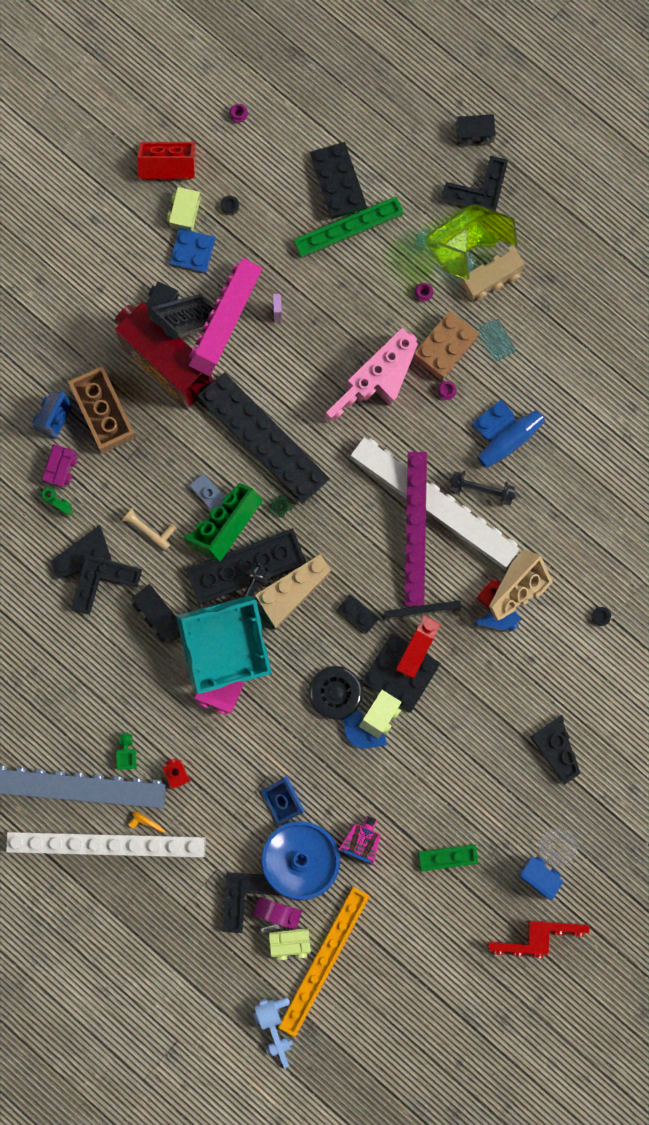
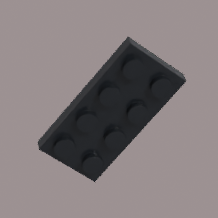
M342 142L311 151L310 157L331 219L367 209V204L346 143Z

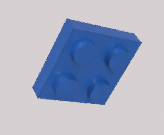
M179 228L170 266L207 274L216 238Z

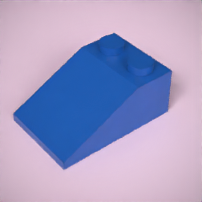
M50 392L48 397L45 396L41 403L42 409L40 413L35 415L32 422L36 431L54 439H57L73 407L64 392Z

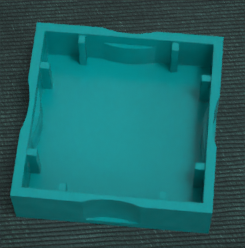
M247 596L176 615L192 690L197 694L223 688L234 682L248 681L272 674L267 648L262 638V625L255 598Z

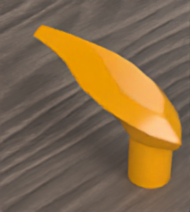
M136 811L133 812L134 817L128 823L133 829L140 822L156 831L165 832L158 824Z

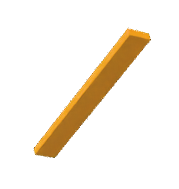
M355 887L351 888L283 1016L282 1023L278 1026L282 1031L296 1037L370 895Z

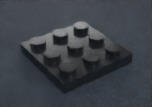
M391 633L362 683L378 693L383 690L401 701L400 707L411 713L441 663L426 654L413 679L399 673L396 669L409 643Z

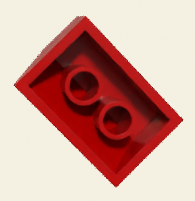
M140 142L137 157L139 179L171 180L181 178L182 180H190L195 178L196 142Z

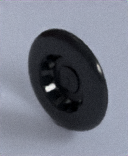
M330 666L320 670L313 677L309 686V699L312 707L321 716L332 720L344 719L352 715L360 706L363 697L362 685L357 675L342 666ZM346 684L349 685V687H350L349 689H346V687H345ZM351 692V697H347V693Z

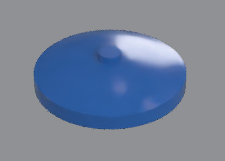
M305 821L290 822L276 829L265 843L261 857L262 871L271 888L281 896L296 901L311 900L324 894L335 882L340 869V854L336 842L322 827Z

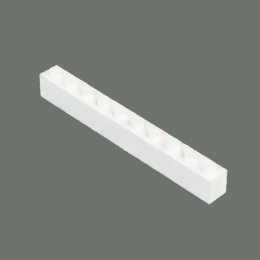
M364 437L351 454L350 459L407 499V464L401 460L398 462L393 458L394 455L386 449L384 451L377 447V442L371 438L367 440ZM432 482L430 484L427 483L426 514L505 570L519 551L518 544L510 538L507 540L502 537V532L497 528L493 527L491 529L480 516L475 517L470 514L471 510L466 506H459L451 495L441 493L437 485Z
M7 832L6 852L205 857L206 837Z

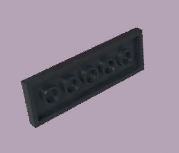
M200 294L151 307L147 314L151 317V321L160 326L169 338L176 340L201 332L206 321L210 323L207 319L212 309L215 311L216 309Z
M289 529L226 553L220 562L211 559L187 568L186 572L199 606L247 588L252 577L246 573V570L250 569L253 563L264 564L265 568L271 571L268 579L306 564L307 562L294 529Z

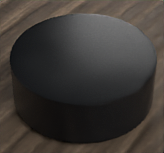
M229 195L222 199L221 209L224 214L234 215L239 211V201L236 197Z
M605 607L596 608L591 615L592 622L600 627L607 625L611 621V612Z

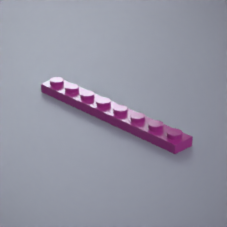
M408 452L405 606L425 605L427 452Z

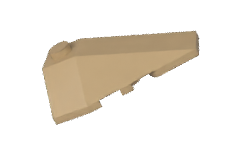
M523 550L511 563L489 606L496 620L499 621L511 614L519 605L529 603V599L539 597L553 583L541 555Z

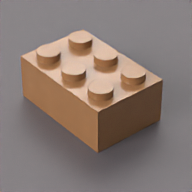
M449 311L416 350L413 359L443 382L477 341L479 333L453 312Z

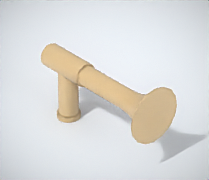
M133 507L121 522L127 521L132 523L166 551L170 546L166 540L177 528L170 523V526L159 536L136 517Z

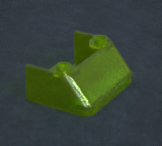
M479 205L466 207L426 235V244L443 270L466 280L470 279L466 253L479 244L493 247L500 241L514 246L517 245L515 218Z

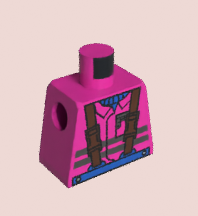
M366 816L363 826L355 823L338 851L373 865L381 835L373 831L377 820Z

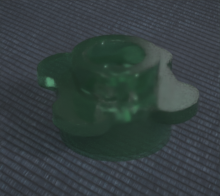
M279 495L278 499L270 504V508L277 512L278 517L283 518L288 510L293 509V505L286 500L284 495Z

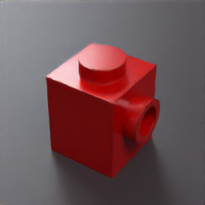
M492 579L476 597L490 611L489 606L501 584L499 580L495 581Z
M174 758L165 762L167 766H164L163 770L171 789L191 782L182 760L177 761Z

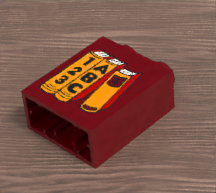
M143 302L135 309L131 305H127L114 320L118 324L115 331L122 349L179 403L188 409L197 400V395L213 382L212 375L208 376L189 366L192 360L189 357L192 348L181 338L176 340L169 338L160 326L154 324L150 319L151 317L147 314L149 308Z

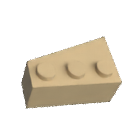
M514 245L509 247L508 253L501 257L496 255L490 263L482 264L462 277L461 283L471 301L475 299L479 301L485 298L488 292L492 290L496 292L504 287L503 284L509 281L513 283L520 278L525 264Z

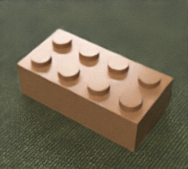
M103 366L68 381L102 454L136 438Z

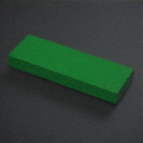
M476 844L418 852L420 872L479 864Z

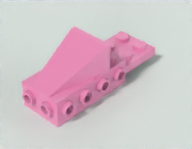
M401 328L347 381L345 387L348 389V392L325 413L323 418L327 422L330 420L335 422L344 412L342 410L344 407L348 409L356 399L359 402L363 399L367 401L375 392L390 405L397 398L418 345L416 337L411 332L407 333Z

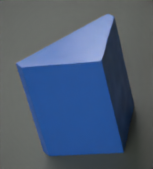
M284 777L261 790L278 826L305 812L288 777Z

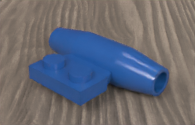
M500 400L472 422V426L481 436L491 441L477 456V459L487 469L507 458L536 433L544 424V417L539 411L535 410L515 421L513 412Z

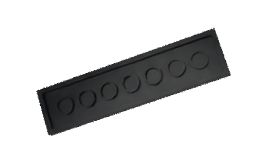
M225 372L197 395V399L302 505L330 480L308 455Z

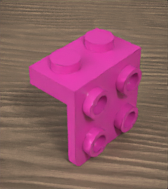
M245 681L234 682L223 688L201 694L196 693L194 699L198 701V705L207 709L209 706L216 708L215 712L222 715L232 714Z

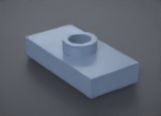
M204 473L189 485L210 510L219 507L223 503L222 499L225 496Z

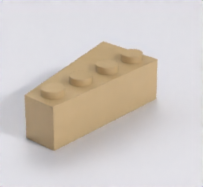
M320 554L255 595L275 629L331 574V570Z

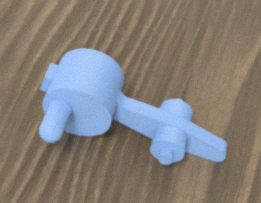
M266 998L260 1000V1004L255 1006L256 1013H253L256 1024L261 1025L262 1030L270 1028L274 1042L268 1044L269 1048L266 1049L267 1054L271 1053L272 1056L279 1054L285 1069L289 1067L285 1052L291 1050L290 1046L293 1045L292 1040L288 1041L287 1038L280 1040L275 1025L282 1023L278 1009L288 1006L290 1000L283 998L278 1001H274V999L267 1001Z

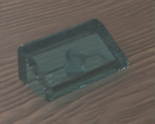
M499 319L485 323L479 329L495 361H499L516 352Z

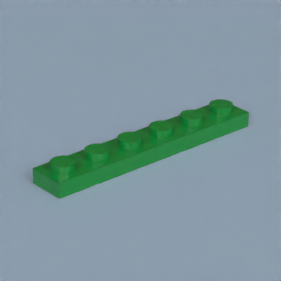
M397 196L296 238L294 243L301 258H304L404 215V211Z

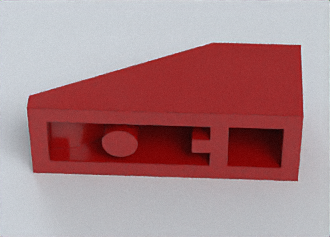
M426 616L422 617L396 671L411 679L415 677L441 625L440 623Z

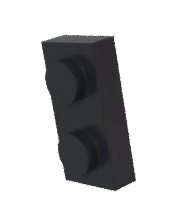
M350 594L337 609L366 634L379 620L376 615Z

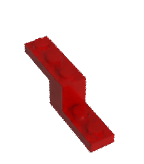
M528 920L527 944L488 941L487 949L492 951L493 955H504V952H512V956L524 957V953H530L531 957L543 958V954L549 955L550 931H552L553 935H564V932H572V936L584 937V933L589 934L590 925Z

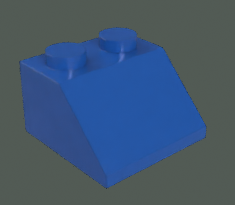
M530 856L516 875L543 897L552 901L564 882L560 879L562 875L553 868L551 870L544 866L546 862L540 857L536 856L534 858Z

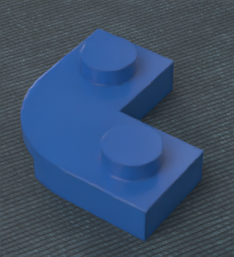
M361 710L355 711L352 715L343 719L346 737L352 745L361 749L387 745L386 737L383 733L378 739L359 727L363 720Z

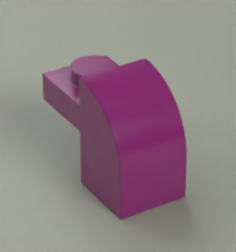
M259 896L253 915L284 927L297 929L302 910Z

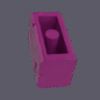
M53 444L41 479L42 482L61 489H65L66 485L69 486L72 481V475L70 474L72 467L75 468L78 463L77 453L72 449Z

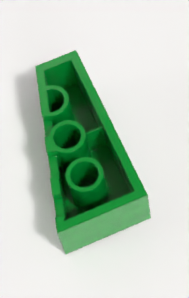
M239 483L222 499L223 503L219 507L213 508L209 512L210 516L203 523L200 521L195 526L196 529L191 534L187 533L183 539L193 550L220 562L263 500L253 488Z

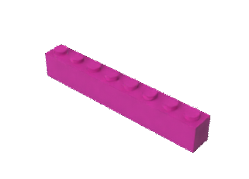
M242 258L240 264L235 263L231 271L234 275H229L225 283L228 287L224 285L219 295L222 299L218 297L213 307L216 311L212 309L207 319L210 323L206 321L201 331L205 334L199 335L195 343L198 345V348L194 346L189 355L192 358L189 366L208 376L211 375L263 269L262 267L245 258Z

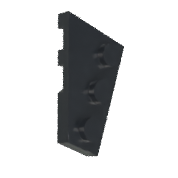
M101 525L51 560L57 579L81 572L86 554L112 560Z
M560 715L530 736L563 785L581 774L574 751H572L568 731H566L563 715Z

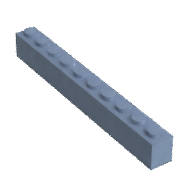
M0 766V794L165 808L167 785L162 784V780L151 779V783H143L141 778H131V781H123L124 777L112 776V780L104 779V775L93 774L92 778H86L84 773H73V776H65L66 772L62 771L46 774V770L34 769V773L26 772L27 768L15 767V771H8L6 766Z

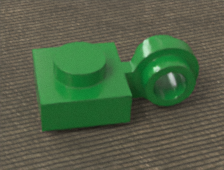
M47 487L41 492L42 500L52 504L70 518L74 513L72 508H70L72 504L64 498L61 501L56 498L57 494L53 488ZM47 493H52L50 498H46Z
M128 732L120 734V746H124V750H116L117 770L137 769V749H129V746L133 745V736Z

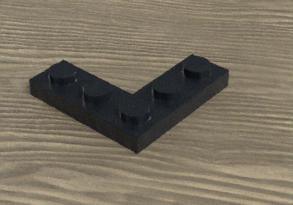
M490 155L482 190L445 182L441 202L495 214L508 160Z
M86 554L71 610L90 615L100 578L138 587L142 568Z
M227 872L223 932L243 933L245 893L280 895L271 888L264 874Z

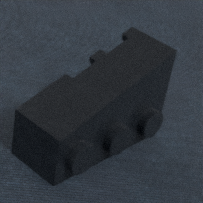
M150 583L132 597L134 601L132 606L138 613L142 611L145 614L146 618H144V621L150 628L154 626L157 629L158 633H156V636L162 643L166 641L170 644L180 636L176 616Z

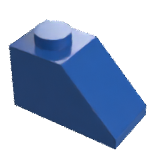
M491 611L477 620L475 625L500 632L508 629L511 632L519 627L518 622L521 618L514 611L498 621Z

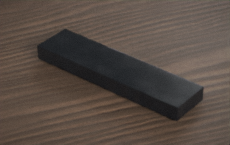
M458 600L388 610L384 612V620L461 610L462 605L461 601Z

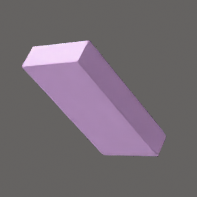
M273 294L274 322L281 323V295Z

